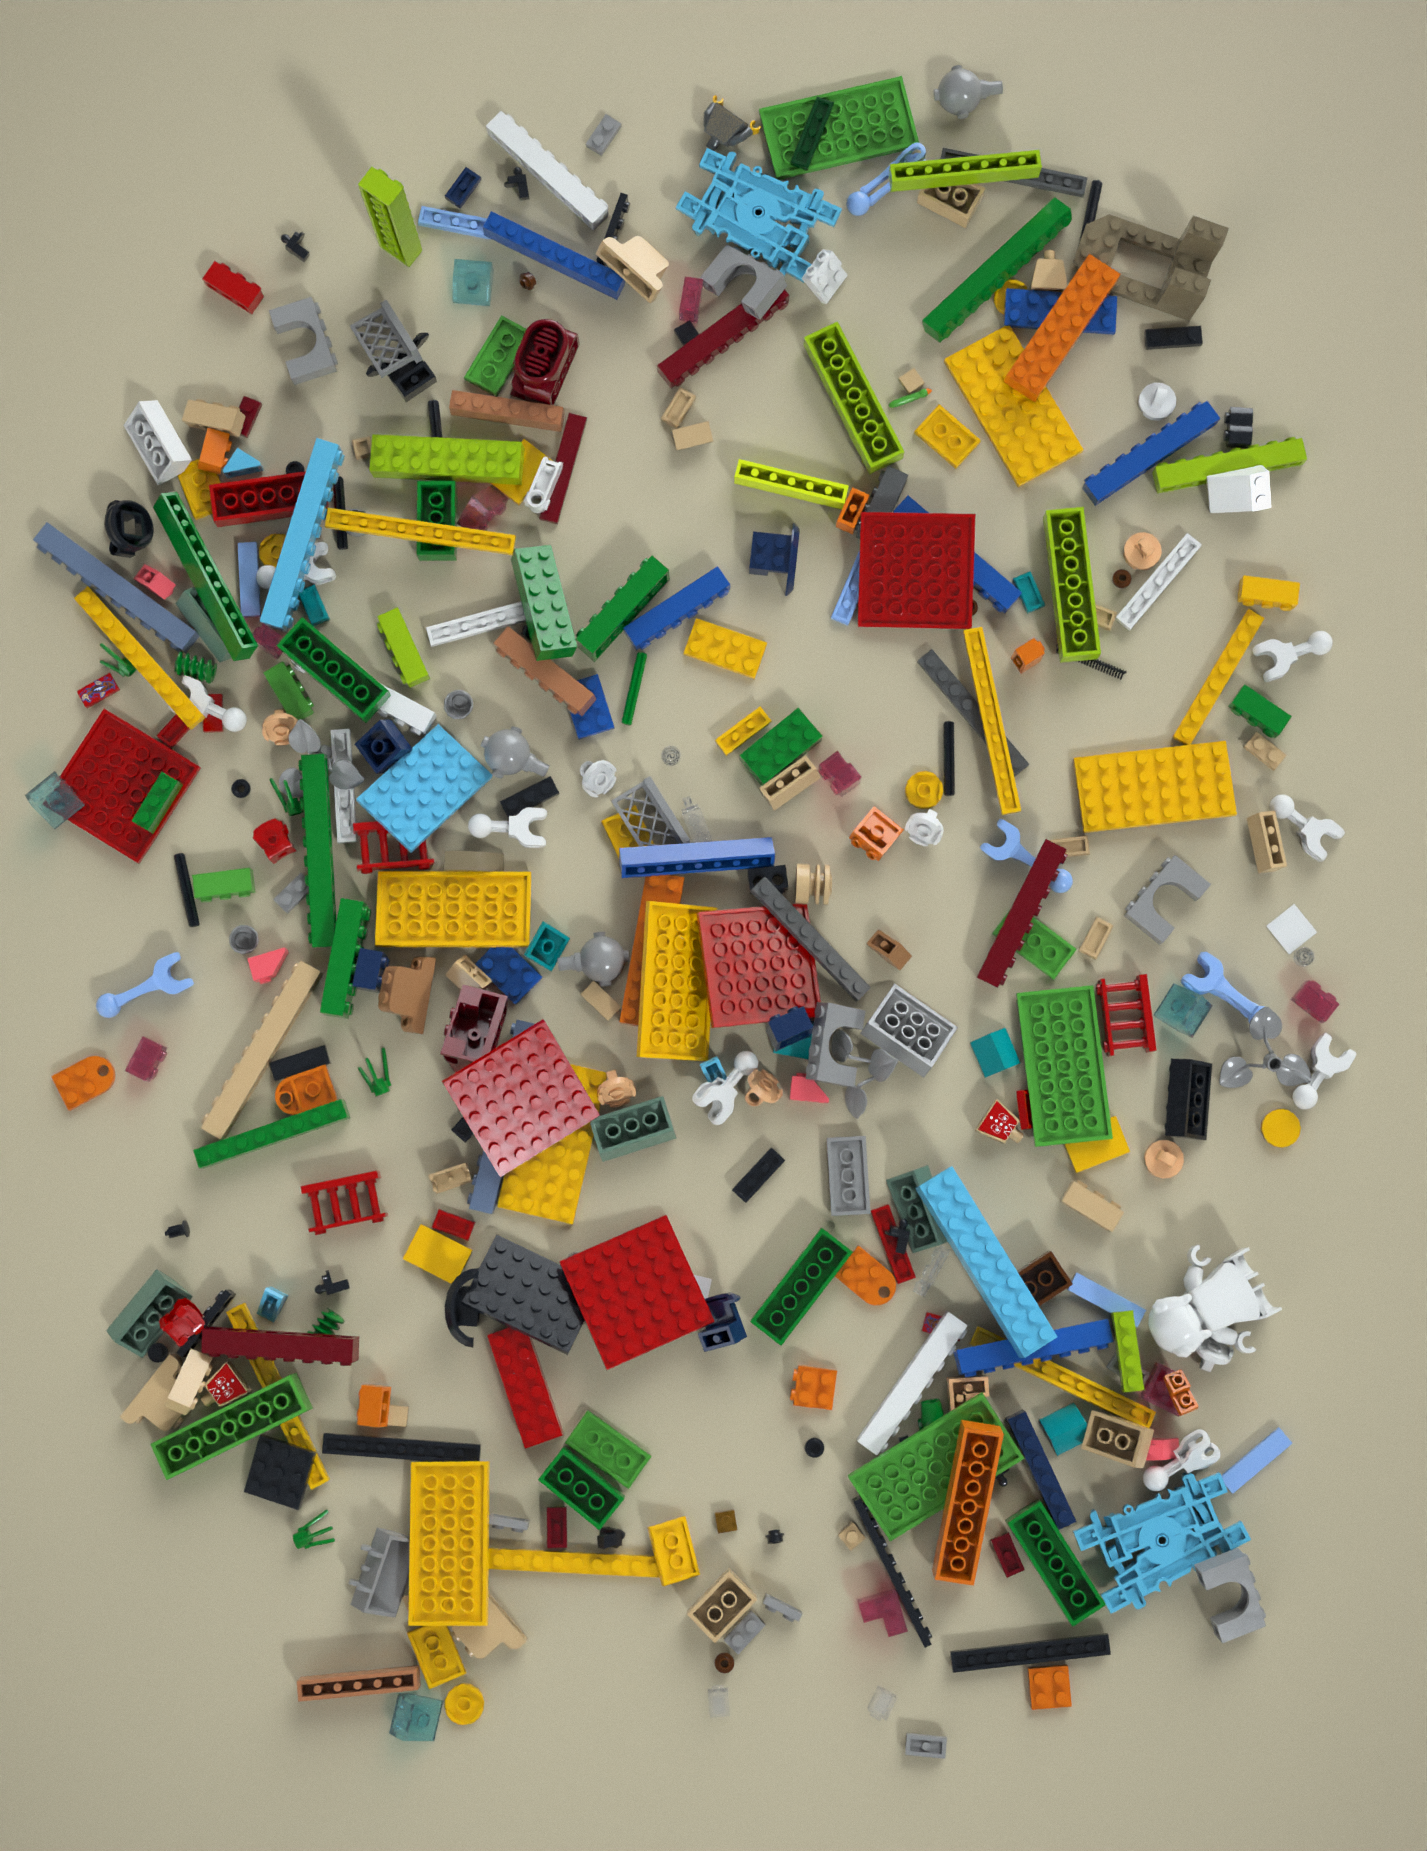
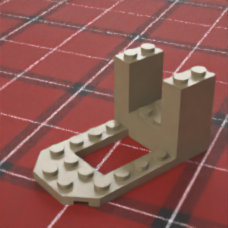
M1108 214L1086 224L1073 262L1076 268L1078 267L1079 269L1087 256L1091 254L1111 267L1120 240L1172 258L1162 289L1120 275L1110 293L1190 321L1206 297L1211 279H1208L1207 276L1213 260L1224 244L1229 228L1193 215L1180 239Z

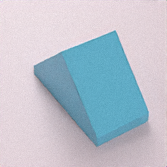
M239 448L236 449L223 468V473L227 479L264 471L260 461Z
M717 1056L700 1064L707 1082H713L717 1077L724 1080L727 1078Z
M272 1286L266 1287L257 1314L274 1323L289 1295Z

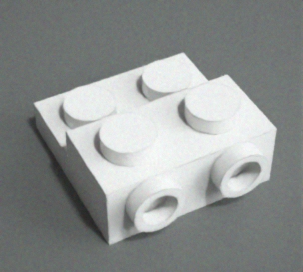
M825 249L817 255L815 261L807 268L806 273L801 278L823 304L828 303L848 276L841 267V261L833 251Z

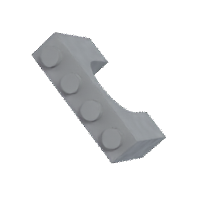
M726 245L701 275L700 280L706 290L719 296L735 277L742 274L756 276L754 286L742 299L741 303L747 313L760 320L787 287L784 279L785 276L779 270L774 271L766 263L756 261L752 255H745L739 248Z
M312 297L269 310L277 334L296 328H307L316 334V344L310 353L286 361L294 385L337 372L335 365L338 362L335 353L331 354L329 349L332 347L329 336L325 337L324 331L327 330L324 320H320L318 316L321 313L318 302L314 303Z
M1176 855L1171 859L1169 857L1165 859L1161 864L1163 869L1159 873L1155 872L1150 877L1149 881L1151 883L1147 888L1143 886L1137 893L1139 898L1135 902L1131 901L1125 908L1127 912L1124 916L1159 945L1167 939L1175 928L1154 909L1153 896L1158 887L1163 885L1176 886L1194 901H1197L1211 885Z
M817 1002L811 1046L809 1048V1060L806 1067V1079L854 1087L857 1068L836 1063L829 1052V1040L832 1033L839 1027L863 1030L865 1010L833 1003Z
M1238 1548L1194 1564L1199 1583L1206 1590L1227 1582H1237L1241 1585V1597L1238 1603L1230 1610L1210 1617L1214 1634L1222 1643L1266 1626L1264 1621L1266 1614L1259 1604L1261 1597L1258 1590L1254 1587L1256 1580L1248 1566L1251 1564L1249 1557Z

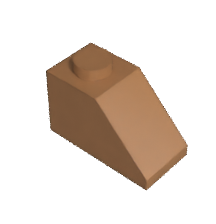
M877 930L866 943L880 957L898 970H901L912 957L902 944L880 930Z

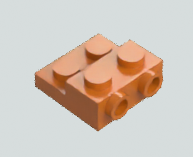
M874 806L853 830L849 839H851V844L854 847H861L865 850L869 859H876L879 862L904 829Z
M798 1365V1369H794L792 1381H796L795 1389L791 1388L790 1400L793 1401V1405L832 1410L837 1370Z

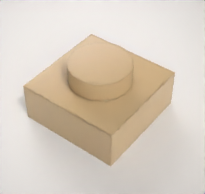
M854 1522L838 1534L850 1551L866 1539Z

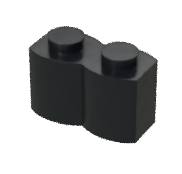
M1230 407L1228 412L1224 414V424H1227V430H1224L1223 441L1226 442V447L1248 449L1252 444L1253 408Z

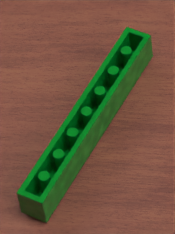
M339 1099L194 1149L193 1152L198 1167L205 1169L350 1119L351 1117L345 1100Z

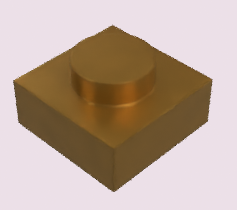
M734 1510L715 1513L718 1534L738 1530Z

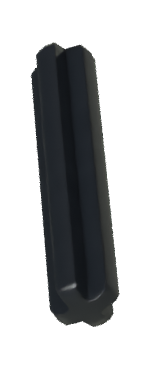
M437 400L428 401L431 437L443 438L439 402Z

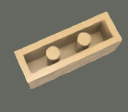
M188 399L182 421L190 428L207 431V428L229 433L230 436L239 437L246 416L236 406L229 405V407H224L217 402L209 404L201 399H196V401Z
M805 755L759 789L765 800L775 811L819 780L820 775L816 767Z
M1259 812L1248 817L1247 823L1258 874L1275 872L1287 867L1276 812Z
M1079 1180L1077 1182L1071 1181L1060 1202L1108 1232H1113L1124 1214L1120 1210L1121 1206L1114 1201L1107 1202L1104 1200L1105 1196L1098 1191H1089L1087 1189L1088 1185Z
M190 1349L164 1407L183 1415H187L189 1409H194L198 1401L195 1395L203 1390L206 1382L202 1380L204 1376H209L213 1368L210 1365L213 1357Z

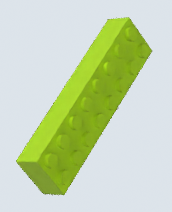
M371 166L358 183L379 246L410 267L422 252V247L413 221L414 218L408 205L409 202L404 192V186L398 180L393 181L388 178L387 173L382 169L377 170Z
M838 321L805 336L803 346L869 475L902 460L905 451Z
M372 434L369 471L374 478L522 485L525 448L523 443L519 441Z
M1084 507L1046 510L1043 516L1060 663L1098 659L1101 654Z

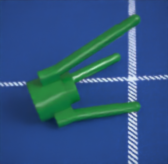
M103 643L100 644L109 655L119 662L117 665L119 668L101 660L100 663L116 671L123 677L125 675L130 677L135 673L137 669L125 657L121 659Z
M270 778L272 787L279 797L285 813H288L289 816L303 813L301 798L304 797H300V801H298V798H292L288 783L284 780L283 783L289 799L286 803L274 780Z
M384 1047L382 1048L385 1081L383 1077L377 1078L369 1058H366L365 1061L374 1080L372 1083L363 1069L358 1067L359 1072L368 1084L371 1093L375 1094V1097L389 1092V1086H392L389 1080L387 1056Z
M328 1510L319 1514L303 1527L298 1528V1532L293 1534V1541L297 1549L303 1547L307 1549L312 1546L335 1542L334 1538L312 1542L314 1537L331 1531L333 1529L332 1526L312 1534L309 1530L306 1531V1529L328 1514Z

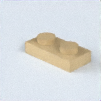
M1258 732L1244 746L1247 751L1273 771L1287 756Z

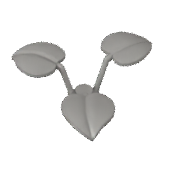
M302 719L298 720L289 734L291 747L299 753L307 751L308 754H326L328 770L332 772L329 776V781L332 785L339 789L347 790L359 786L365 780L357 768L346 760H338L332 765V749L327 745H321L316 732ZM288 768L281 774L279 788L284 794L287 795L283 783L286 780L291 795L293 797H303V790H300V779H302L300 771L296 768Z
M1264 1007L1257 1011L1249 1025L1251 1036L1256 1040L1264 1039V1043L1269 1051V1054L1265 1055L1263 1059V1064L1249 1063L1246 1065V1061L1243 1058L1235 1056L1227 1059L1221 1068L1219 1079L1221 1086L1237 1088L1248 1084L1253 1077V1073L1249 1069L1250 1067L1268 1068L1270 1071L1276 1072L1278 1080L1286 1086L1311 1082L1310 1070L1300 1056L1287 1054L1282 1061L1271 1049L1267 1038L1274 1039L1281 1033L1282 1022L1279 1016L1269 1007Z
M836 1029L832 1039V1053L836 1060L844 1062L848 1057L852 1060L871 1063L868 1070L873 1076L859 1083L857 1087L856 1085L854 1087H847L845 1092V1102L849 1112L854 1118L859 1119L867 1106V1097L861 1087L875 1079L878 1082L885 1081L896 1067L898 1059L892 1057L883 1049H876L871 1059L852 1056L850 1053L853 1050V1044L850 1037L843 1030Z

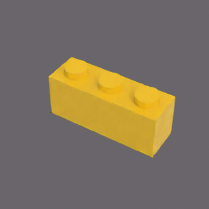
M1244 575L1239 581L1237 602H1241L1245 606H1254L1256 604L1261 605L1262 608L1279 607L1280 610L1291 611L1298 605L1300 583Z

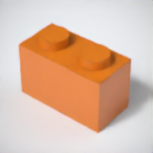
M207 428L198 469L220 475L221 469L225 467L228 458H225V453L230 452L232 441H229V433Z
M852 487L837 519L836 528L853 535L861 518V512L864 511L868 503L869 494Z
M1033 638L1015 649L1011 660L1022 674L1041 661L1045 654V648L1040 641H1036Z
M361 1385L359 1409L356 1415L358 1419L357 1425L387 1427L391 1396L390 1386Z

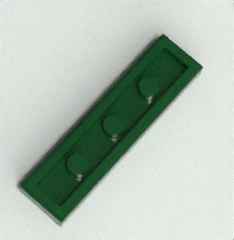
M816 97L790 165L808 171L833 109L834 102Z

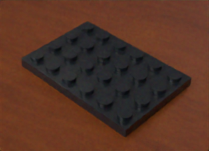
M496 1235L479 1268V1278L473 1279L461 1303L566 1355L569 1354L584 1323V1318L561 1266L499 1235Z

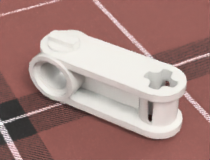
M546 456L543 457L531 488L523 501L525 506L529 507L532 512L541 513L545 510L547 511L550 497L562 471V462L557 463L549 460ZM536 498L541 499V502L539 504H534L532 502Z

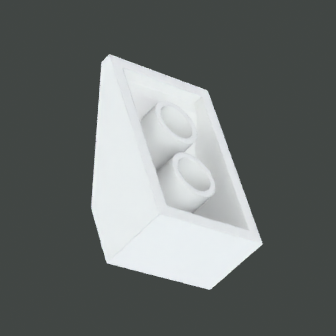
M1262 465L1207 476L1210 513L1246 512L1271 508L1269 471Z

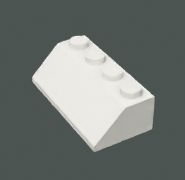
M158 400L139 401L123 426L157 485H161L184 472L192 459Z

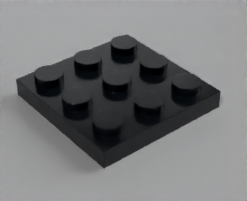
M264 1434L259 1435L244 1492L296 1510L301 1509L316 1452Z

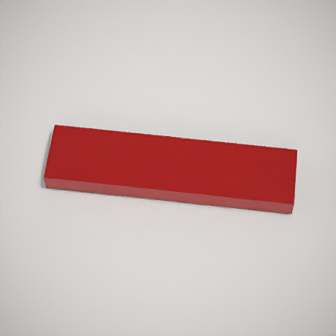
M889 1204L870 1210L897 1284L916 1278L907 1252L905 1254L895 1252L898 1237L885 1234V1230H890L891 1225L897 1226Z

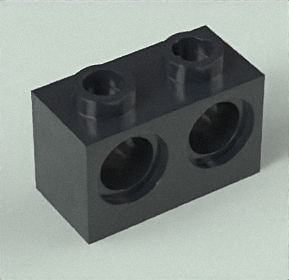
M786 865L747 869L749 890L754 887L753 881L756 878L762 879L763 877H766L781 894L785 893V890L789 888ZM780 876L783 879V883L775 885L772 882V878Z

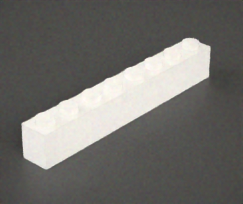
M500 111L486 125L487 134L593 231L609 216L607 203L603 199L599 200L595 197V193L591 188L583 186L581 180L575 174L572 176L562 162L558 163L554 155L549 150L545 151L537 139H532L524 127L516 125L515 120L509 114L505 115Z
M291 660L295 665L294 669L304 674L305 671ZM383 685L390 692L391 696L377 713L385 718L387 716L394 719L393 722L402 727L404 724L410 727V731L420 736V734L426 736L437 717L435 712Z
M947 1310L945 1311L938 1324L857 1437V1441L875 1455L885 1451L888 1446V1439L890 1436L894 1437L900 1429L899 1423L902 1419L905 1421L911 1413L909 1409L913 1403L917 1404L920 1401L922 1390L931 1385L934 1380L932 1376L936 1371L939 1372L945 1364L943 1360L947 1355H952L956 1349L955 1343L958 1339L962 1340L968 1331L966 1327L968 1325Z

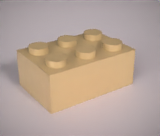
M979 184L921 189L917 203L966 228L983 199L985 188Z
M1092 1410L1081 1449L1134 1468H1144L1154 1429L1101 1411Z
M728 1568L687 1610V1615L716 1643L757 1601V1596Z

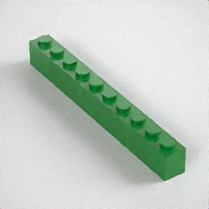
M1054 197L922 320L924 331L939 343L948 338L952 331L962 325L967 317L975 313L981 304L989 300L995 291L1002 288L1009 278L1016 275L1023 265L1029 263L1037 252H1040L1050 240L1054 239L1064 227L1071 223V208Z
M178 492L161 493L153 508L232 660L250 659L258 644Z
M326 754L301 755L298 766L299 771H302L300 790H303L304 798H301V809H304L305 817H302V828L306 832V836H303V847L307 849V855L304 856V865L308 867V875H305V884L309 886V894H306V903L310 905L307 921L308 925L311 924L308 940L309 944H312V948L331 947L337 917L328 759Z

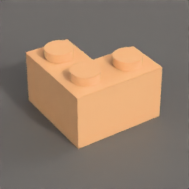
M976 1375L965 1378V1376L946 1377L949 1412L983 1392L985 1397L989 1396L987 1375Z

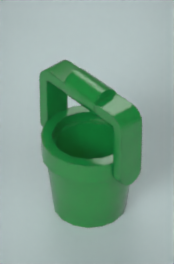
M933 1398L921 1402V1418L918 1419L919 1431L944 1416L940 1399Z

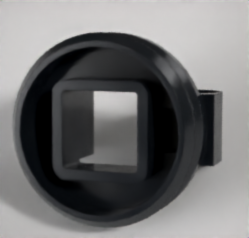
M114 500L108 504L104 525L106 533L111 540L109 545L110 554L126 558L136 556L135 552L146 548L153 538L154 527L149 513L143 506L132 500ZM134 519L135 535L125 533L124 521L128 522Z

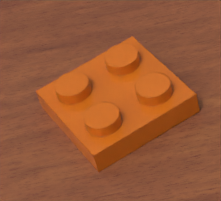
M1067 1664L1028 1667L1032 1710L1072 1707Z

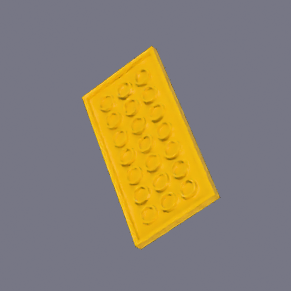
M1004 326L945 358L944 363L1017 487H1020L1077 456L1084 449L1047 387H1045L1037 401L1033 402L1004 383L1006 375L1024 350L1011 326Z
M1226 741L1076 757L1073 759L1083 833L1237 815Z
M378 871L375 946L528 947L530 945L532 873Z
M646 901L636 1057L708 1061L710 1013L696 913L716 911V907Z
M570 1064L599 1113L601 1103L598 1100L597 1089L607 1080L606 1072ZM590 1122L506 1173L497 1207L573 1224L594 1137Z
M490 1461L411 1462L408 1626L488 1625Z

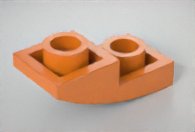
M1182 1369L1163 1377L1179 1416L1198 1409L1199 1406L1190 1391L1191 1385Z

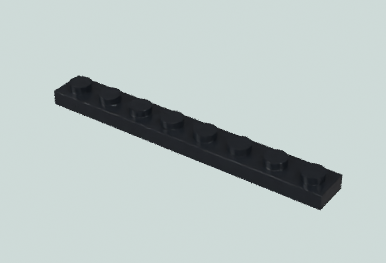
M324 1433L322 1454L432 1462L480 1461L481 1444Z
M859 1496L852 1499L924 1648L932 1645L929 1640L932 1638L928 1626L923 1627L921 1620L924 1618L919 1608L914 1609L911 1602L915 1600L910 1590L905 1591L903 1584L906 1583L901 1571L896 1572L894 1566L897 1563L892 1553L887 1554L885 1547L888 1545L883 1535L879 1537L876 1531L879 1526L875 1518L870 1519L867 1513L869 1508L863 1500L861 1501Z
M1108 1633L950 1651L953 1673L1111 1655Z

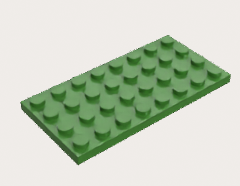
M902 76L759 109L775 178L778 180L902 152L910 145L919 143ZM818 96L834 102V106L809 169L806 171L790 165V162Z
M1093 985L1016 993L1034 1146L1041 1147L1113 1139Z
M983 1392L848 1474V1478L889 1541L894 1540L944 1509L961 1420L1001 1427L1004 1436L996 1476L1025 1459Z

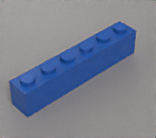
M717 566L623 628L624 633L636 651L640 648L643 650L651 644L650 641L653 639L662 638L670 628L675 629L687 617L688 619L694 617L702 607L704 609L708 608L714 603L713 600L716 598L725 597L729 593L730 583Z

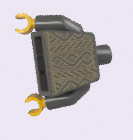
M717 95L713 96V102L704 111V131L711 136L706 147L716 151L720 143L727 147L735 146L745 141L751 135L759 133L761 126L754 128L755 120L751 121L750 126L747 127L748 124L723 107V98L717 102Z

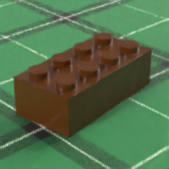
M1052 1251L1045 1252L1017 1271L1038 1306H1041L1073 1285Z

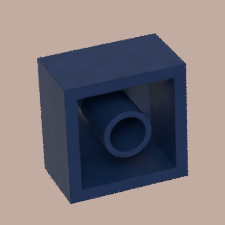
M379 720L354 744L376 774L385 773L400 758L413 750L392 720Z
M360 948L352 986L359 990L380 993L382 975L385 968L390 966L388 956L384 952Z
M796 1006L789 1009L787 1014L772 1016L766 1028V1033L776 1052L810 1037L813 1025L804 1006L801 1008Z

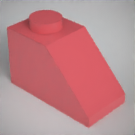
M146 564L143 565L134 577L135 581L164 600L173 593L176 586L161 572Z
M284 947L248 958L253 980L260 982V984L271 982V978L276 977L289 954L288 949Z
M796 1073V1076L791 1077L790 1100L829 1103V1098L816 1082L806 1079V1073Z
M1152 1438L1146 1460L1176 1459L1177 1457L1173 1451L1179 1447V1438Z

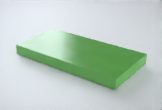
M501 315L464 376V380L497 397L514 369L513 361L526 328Z
M1008 913L993 931L992 935L997 937ZM1033 917L1031 920L1033 926L1029 934H1024L1022 938L1025 941L1020 951L1016 950V953L1054 980L1077 949Z
M587 1410L565 1441L568 1446L628 1489L651 1458L650 1454L589 1410Z

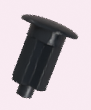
M183 1220L182 1224L168 1227L167 1231H165V1236L169 1235V1238L183 1235L189 1237L190 1227L188 1222Z

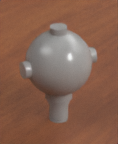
M956 65L942 78L938 89H934V101L939 100L941 106L947 112L957 115L959 119H965L969 116L968 113L978 106L981 99H986L990 95L1003 94L1002 81L989 82L979 80L973 72L962 69L961 65Z
M512 726L510 730H500L490 737L485 736L480 745L484 748V756L488 766L493 770L492 775L497 778H503L504 775H513L521 770L534 772L545 777L550 765L538 760L534 754L530 753L529 744L524 736L521 735L522 730L518 727Z
M605 932L593 933L594 938L585 943L581 952L574 953V955L558 958L559 971H583L588 978L599 982L600 987L610 986L611 980L615 979L622 972L625 962H630L629 951H624L616 940L606 937Z

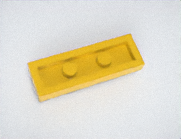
M760 706L715 739V742L727 756L772 723V721Z

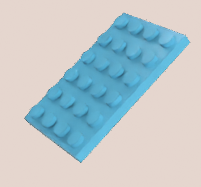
M438 724L413 747L412 751L400 758L356 798V801L412 853L479 791L493 775Z

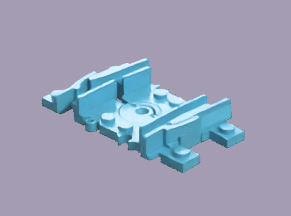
M707 148L699 167L715 174L712 183L702 200L685 191L676 206V210L695 220L692 229L695 231L696 236L699 237L705 229L709 230L713 235L716 232L717 237L721 233H727V243L733 242L747 251L752 250L751 255L756 260L760 258L761 254L769 267L771 266L776 269L781 261L783 265L779 271L784 276L787 273L804 283L801 278L812 264L800 258V255L809 244V235H807L809 228H814L817 220L835 227L842 208L822 200L824 196L822 190L814 189L812 194L800 190L798 185H796L794 190H789L787 188L788 180L782 182L769 175H762V168L760 166H755L752 172L749 166L740 163L736 167L735 172L731 170L737 159L735 152H729L726 158V156ZM758 209L762 211V214L759 216L755 214V211ZM776 220L784 223L790 220V224L784 227L777 223ZM795 223L801 226L799 229H797L792 225ZM790 244V247H794L796 251L792 253L785 248Z
M1219 1472L1196 1481L1194 1474L1182 1473L1184 1485L1174 1487V1491L1167 1489L1169 1492L1167 1499H1162L1161 1495L1157 1493L1154 1499L1136 1505L1135 1510L1131 1505L1125 1504L1123 1506L1124 1515L1110 1513V1515L1103 1517L1107 1527H1102L1097 1512L1093 1509L1090 1513L1092 1524L1073 1531L1081 1551L1099 1545L1105 1564L1108 1567L1113 1566L1117 1572L1114 1579L1118 1585L1100 1594L1111 1614L1131 1604V1602L1136 1609L1143 1608L1146 1605L1144 1596L1153 1591L1161 1592L1159 1589L1161 1581H1166L1167 1585L1171 1587L1172 1581L1188 1574L1192 1567L1196 1571L1194 1564L1215 1557L1217 1552L1214 1546L1218 1545L1223 1554L1251 1540L1242 1521L1223 1529L1218 1521L1210 1499L1228 1492ZM1162 1536L1166 1539L1164 1544H1160L1158 1541ZM1115 1538L1116 1546L1112 1545L1106 1548L1105 1541ZM1144 1548V1551L1136 1556V1562L1133 1560L1131 1564L1125 1568L1123 1567L1122 1562L1133 1558L1131 1553Z

